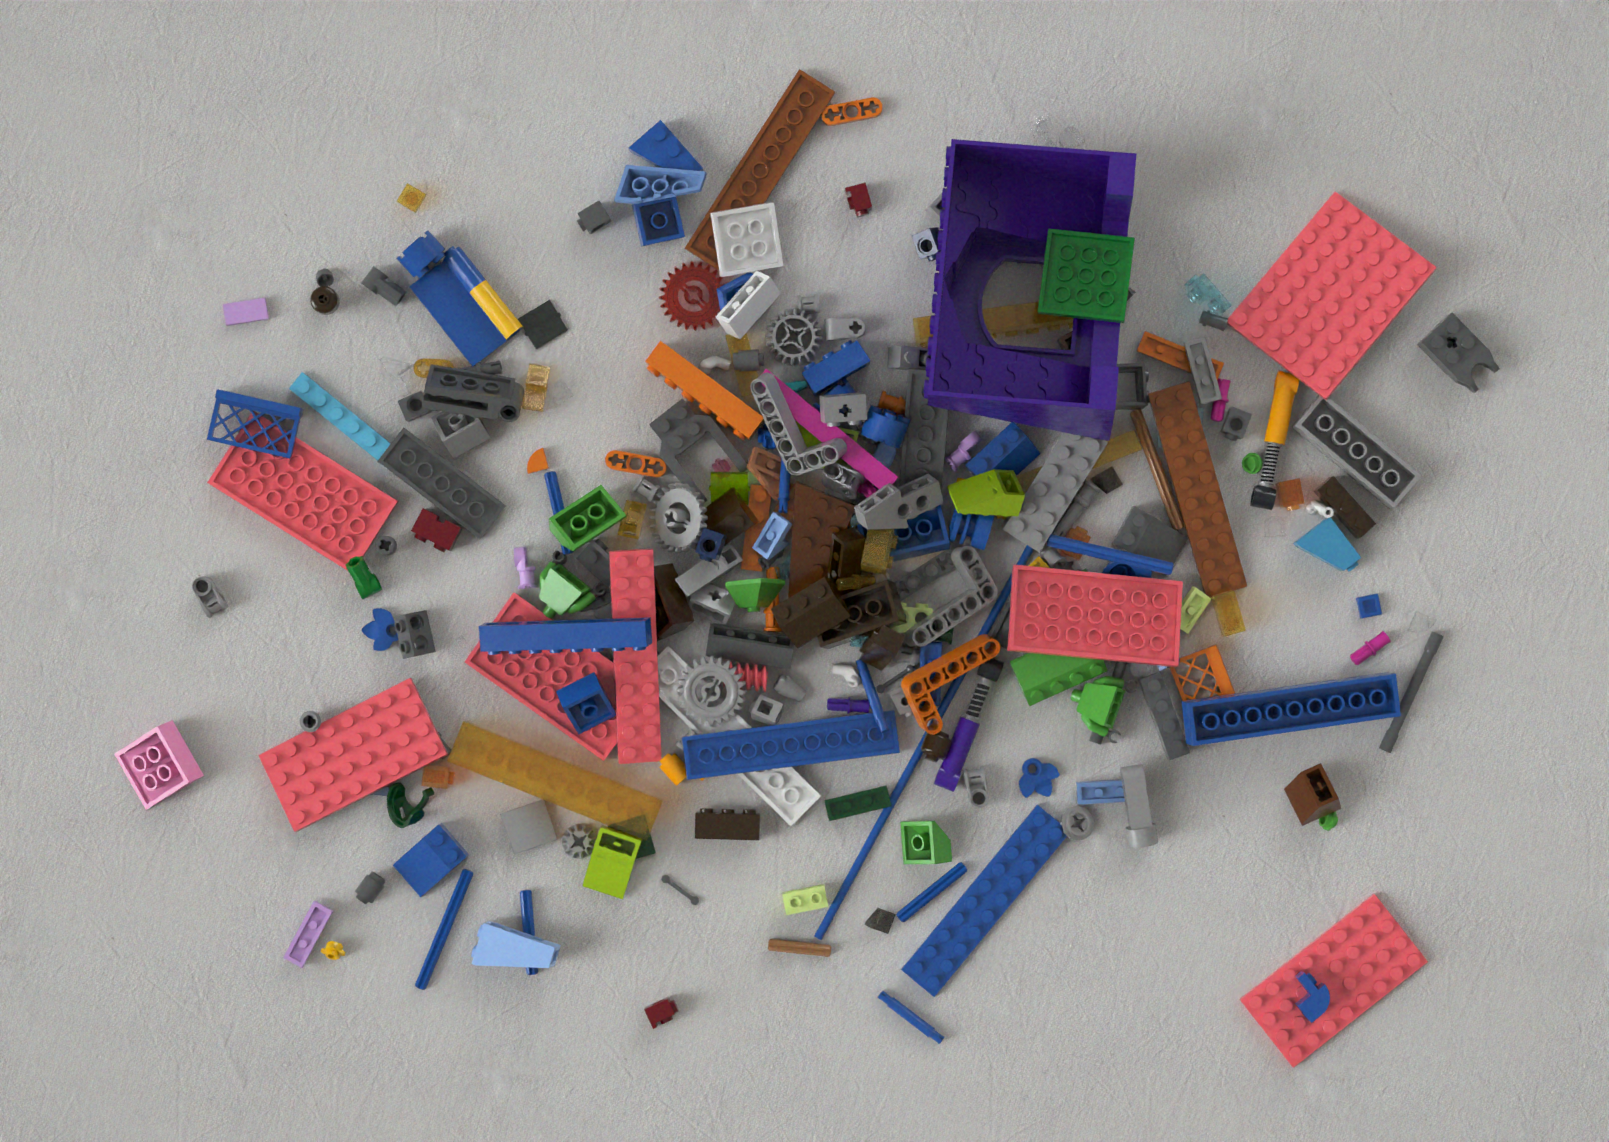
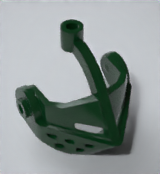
M401 782L393 784L387 795V810L392 822L399 828H405L420 821L425 814L423 811L424 806L427 804L429 797L434 795L432 787L422 791L423 797L414 808L405 797L404 785ZM401 807L403 808V811H404V814H405V817H404V818H402V816H401V812H400V808H401Z

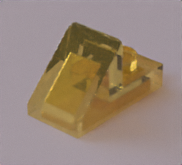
M626 500L623 512L627 517L620 522L619 536L634 539L641 537L647 504Z

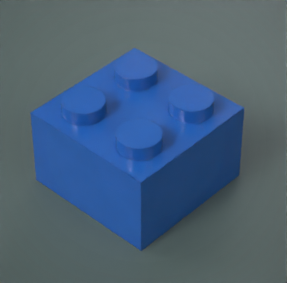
M676 197L632 205L641 247L685 237Z

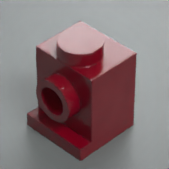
M866 182L845 188V194H850L851 196L847 197L850 210L854 209L857 217L868 215L869 211L872 210V204Z
M669 996L644 1009L653 1029L657 1028V1022L660 1021L661 1024L667 1023L673 1019L672 1015L679 1012L676 1002L674 1000L670 1001Z

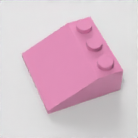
M173 720L157 726L115 753L118 762L146 810L204 776Z

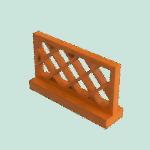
M1217 644L1179 658V663L1183 662L1190 665L1185 677L1177 674L1175 667H1170L1182 701H1186L1187 698L1196 699L1195 697L1200 687L1211 691L1210 697L1214 693L1219 696L1235 694ZM1206 653L1209 661L1206 669L1194 665L1197 656ZM1191 658H1194L1192 663L1186 661ZM1209 666H1211L1213 673L1207 671ZM1192 667L1204 672L1199 683L1187 678ZM1206 673L1214 676L1216 679L1213 689L1201 684ZM1178 677L1184 679L1182 685ZM1186 681L1198 686L1193 697L1185 694L1183 691ZM1217 685L1219 687L1220 692L1215 691Z

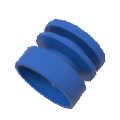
M954 508L949 525V541L954 542L958 533L961 534L959 544H963L968 536L971 537L970 546L984 551L995 515H965L957 513L956 508Z

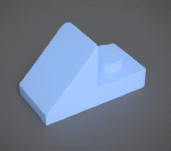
M772 512L752 548L767 560H770L789 545L790 542L785 539V536L792 523L779 513Z

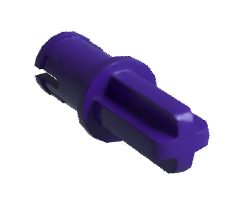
M850 697L848 699L828 698L827 710L847 711V714L850 712L869 713L870 703L868 700L850 699Z

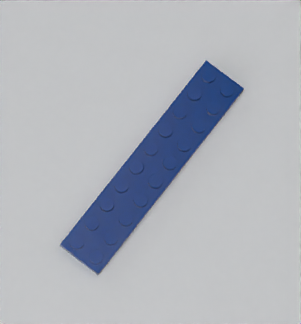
M894 710L884 711L889 731L884 733L880 732L873 713L685 736L682 737L687 780L900 753Z
M1036 805L901 970L935 997L1067 837L1063 833L1062 825L1039 805Z

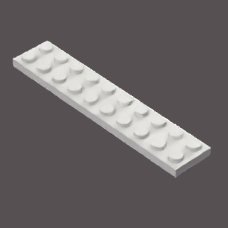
M669 646L657 657L659 697L697 735L752 728L738 714L736 717L729 714V722L722 718L721 725L716 720H714L712 726L708 720L701 724L700 717L694 721L693 713L686 715L688 707L681 708L684 701H680L677 698L682 693L676 691L678 687H682L677 682L678 679H684L681 672L689 673L686 669L687 664ZM703 679L696 686V694L700 701L703 699L701 694L702 687L705 684ZM710 688L709 694L704 702H706L710 694L714 692L712 688ZM719 696L717 700L709 701L708 705L716 706L724 700ZM792 767L738 774L790 826L821 796Z

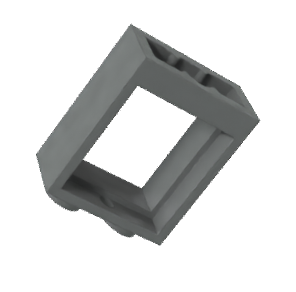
M1145 363L1117 364L1119 373H1135L1137 402H1116V410L1144 409L1149 403L1147 393H1150L1147 390L1146 382L1149 380V372L1145 369Z

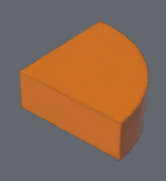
M544 448L538 449L529 458L527 464L528 474L549 469Z

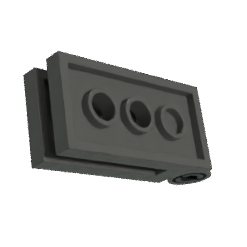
M431 364L425 384L422 408L497 420L499 414L502 420L513 422L520 415L524 388L521 384L515 382L516 378Z

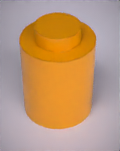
M668 753L659 761L662 764L659 768L676 786L687 777L685 763L675 753L672 756Z

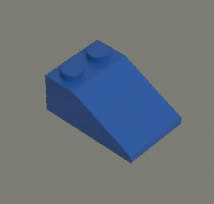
M440 823L396 861L393 866L415 892L422 897L466 859L469 854L448 829Z

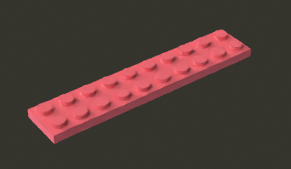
M653 549L609 551L612 619L651 617L652 644L647 646L645 650L634 651L633 647H625L623 651H613L618 763L658 762L661 760Z

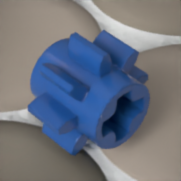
M764 424L763 428H758V443H762V446L766 449H775L774 440L767 425Z

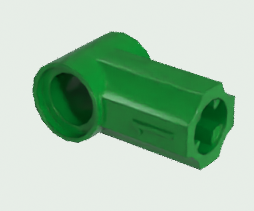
M355 556L351 558L346 564V568L355 581L356 589L361 598L365 599L382 591L378 578L374 573H371L363 557Z

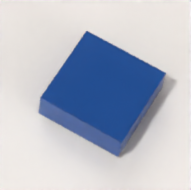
M1378 593L1356 598L1360 619L1382 615Z

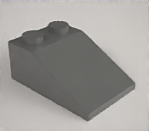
M1133 506L1115 536L1112 545L1125 552L1174 564L1188 538L1152 515Z

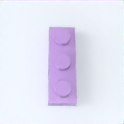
M313 901L283 958L303 968L334 910L317 901Z

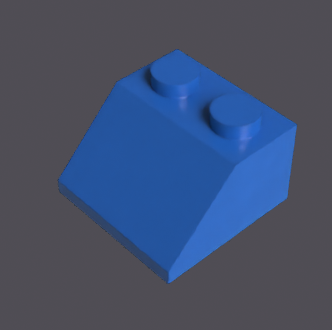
M595 672L556 691L565 713L578 734L616 716V712Z

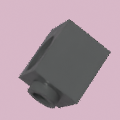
M600 201L577 213L580 218L577 220L582 231L587 230L589 234L611 222Z
M419 391L398 400V404L407 422L432 412L428 408L421 407L419 411H413L411 408V404L415 400H420L423 405L424 392Z
M1230 407L1220 432L1225 433V438L1237 441V438L1242 439L1252 414L1235 407ZM1232 419L1240 422L1241 427L1238 431L1231 428L1230 422Z

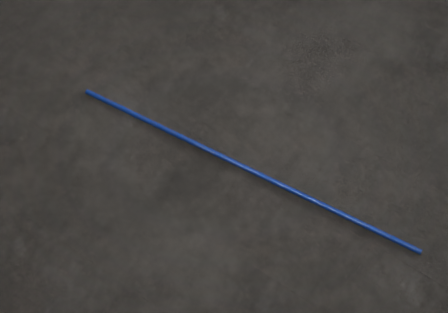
M1027 545L1016 565L1025 566L1034 549ZM1012 573L978 636L989 633L1011 593ZM972 652L967 655V660L971 658ZM967 672L955 678L937 709L941 719ZM926 731L890 795L892 807L883 808L816 931L814 937L822 940L923 755L921 746L927 733Z

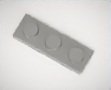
M1205 337L1184 342L1200 405L1221 400V393Z

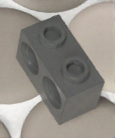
M427 610L394 617L395 630L400 643L399 649L403 659L436 652Z

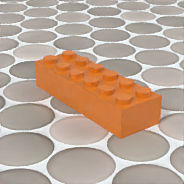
M662 341L657 344L645 362L650 373L657 378L659 375L663 376L665 384L673 390L679 388L683 391L681 393L682 396L691 403L694 400L700 404L698 406L699 409L707 415L713 413L717 416L716 421L725 428L728 426L733 428V434L742 441L745 438L750 441L758 428L763 424L764 419L762 415Z

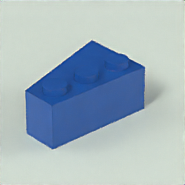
M661 120L629 147L631 153L658 168L703 171L702 166Z

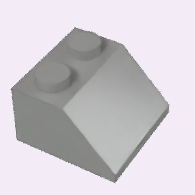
M446 411L431 417L442 442L453 459L491 438L481 418H474L464 414L456 415Z

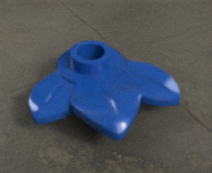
M375 608L372 611L375 621L366 624L361 630L368 638L375 640L373 650L384 651L390 648L393 641L399 640L398 634L393 635L390 632L391 627L395 626L391 612L382 608Z
M1035 758L1027 759L1022 765L1023 775L1019 780V788L1025 798L1029 797L1033 791L1049 797L1052 792L1051 780L1059 777L1060 774L1057 768L1050 763H1041ZM1030 765L1036 766L1037 769L1034 773L1029 772Z

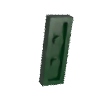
M887 785L824 800L829 821L892 807Z

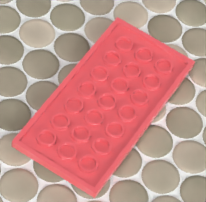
M252 413L250 414L246 422L254 418ZM263 416L258 418L264 428L273 424V422ZM256 420L246 426L251 436L262 431ZM277 425L266 431L272 441L283 435ZM242 428L235 439L237 442L243 443L249 437ZM264 433L254 439L257 446L261 448L270 443ZM297 437L291 459L231 445L207 482L347 571L346 564L351 558L365 556L399 502ZM283 438L275 443V446L279 452L287 453L289 444ZM251 441L247 443L248 445L254 446ZM270 446L269 448H267V449H270V450H274V448H273L272 446Z
M1013 565L1007 651L1177 667L1179 665L1183 581Z
M514 592L493 622L550 621L553 619L545 616L542 611ZM479 640L465 660V663L601 760L605 761L617 744L616 716L578 734L565 713L556 691L595 672L616 712L614 662L601 653L592 652L590 648L583 649L582 652H570V649H563V652L550 653V650H542L541 653L530 654L529 650H523L520 654H509L508 651H501V654L488 655V652L480 651Z
M408 678L322 722L316 731H305L260 754L259 758L294 832H298L447 756L448 753L412 678Z
M1372 894L1239 1000L1294 1068L1428 961L1378 897ZM1301 971L1306 975L1310 973L1317 981L1315 986H1318L1321 982L1324 983L1330 994L1327 1010L1312 1023L1307 1020L1295 1004L1308 994L1295 977Z

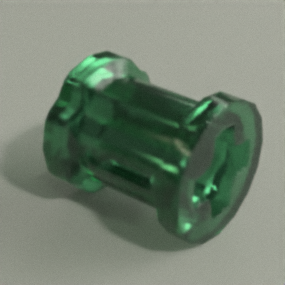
M932 623V628L934 631L937 629V626L935 623ZM954 627L935 640L947 642L951 645Z

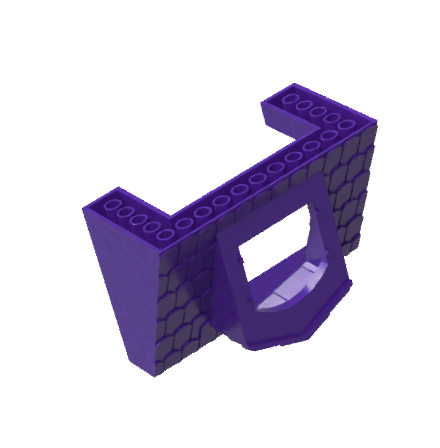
M951 139V146L946 148V166L949 167L944 169V187L947 188L942 190V208L945 209L940 211V229L943 230L938 232V250H941V252L937 251L936 271H939V273L934 275V292H937V294L932 296V313H935V316L931 315L930 334L933 337L928 339V356H931V358L926 360V377H929V380L924 381V398L928 399V406L1110 441L1116 410L1120 323L1073 318L1071 350L1000 345L994 341L985 325L982 300L989 279L1004 262L1044 265L1048 229L1127 237L1134 192L1136 153Z

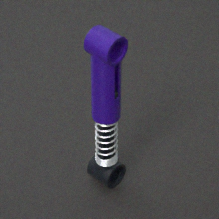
M992 658L979 666L977 686L974 687L975 692L972 693L973 697L970 698L971 702L968 704V709H965L967 712L964 713L963 717L959 718L951 739L952 744L949 753L938 770L934 785L954 792L980 726L978 724L979 714L982 713L981 709L984 708L983 704L986 703V697H989L987 694L990 692V687L992 688V684L999 679L1004 662Z

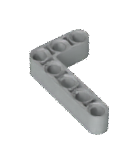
M768 372L763 373L752 381L750 389L784 465L790 474L800 475L827 466L846 454L847 445L840 438H834L807 448L774 375Z
M958 546L951 553L952 561L968 590L909 628L905 633V641L909 646L922 647L929 644L997 598L998 589L974 547ZM963 551H965L967 555L965 561L962 559ZM973 569H975L977 572V577L975 579L972 576ZM984 587L987 589L986 597L983 596ZM967 599L971 602L969 609L966 606ZM951 609L954 612V617L952 620L949 617V611ZM933 621L937 623V629L935 631L932 628ZM916 632L920 634L919 642L915 640Z

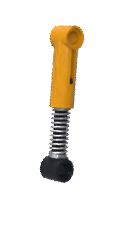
M1278 370L1275 378L1274 395L1264 442L1267 443L1265 445L1267 448H1265L1266 451L1264 452L1266 455L1263 456L1265 459H1263L1264 463H1262L1263 466L1260 471L1262 473L1260 474V481L1258 485L1254 486L1250 506L1272 510L1275 503L1276 489H1274L1275 483H1273V480L1275 481L1274 477H1276L1275 473H1277L1275 470L1278 469L1276 468L1278 466L1277 462H1279L1278 458H1280L1278 455L1281 454L1279 453L1281 451L1280 447L1285 446L1294 397L1299 386V379L1289 372Z

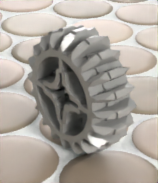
M794 308L793 315H790L789 310L785 309V317L779 312L777 313L779 321L774 318L771 319V322L775 325L774 327L767 325V329L772 331V334H765V338H770L772 341L766 342V346L773 345L774 348L770 349L769 353H778L775 356V360H779L781 356L784 357L782 360L784 365L787 363V359L791 360V366H794V360L797 359L799 365H803L802 358L804 357L807 362H810L811 359L808 354L816 356L817 353L813 348H821V345L817 344L816 341H822L823 337L816 336V334L822 332V329H814L819 322L817 320L812 323L810 322L813 318L812 314L805 318V310H802L801 314L797 315V308ZM787 321H801L806 326L794 329ZM782 325L787 335L777 344L776 333ZM789 330L794 333H800L798 336L799 345L797 342L788 341L790 338ZM811 331L812 340L809 347L805 349L801 339L807 332ZM792 345L800 353L788 354L781 349Z

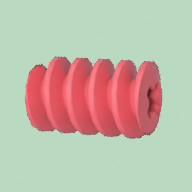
M731 661L729 665L730 669L733 668ZM737 662V669L734 673H743L739 681H746L747 690H750L752 685H754L755 691L758 692L760 687L763 686V690L766 692L768 678L766 666L763 665L759 671L757 664H754L752 670H750L749 664L746 663L744 668L741 669L740 662Z

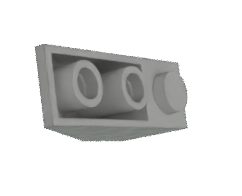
M910 346L888 347V369L908 370L913 368L926 370V360L931 358V356H928V348Z
M730 543L723 547L719 560L713 559L712 562L703 560L675 580L688 597L732 571L743 559Z

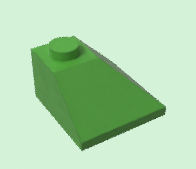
M768 578L725 582V586L738 608H746L747 612H760V608L769 607L785 585V580Z
M935 821L900 822L903 864H940L952 862L951 840Z

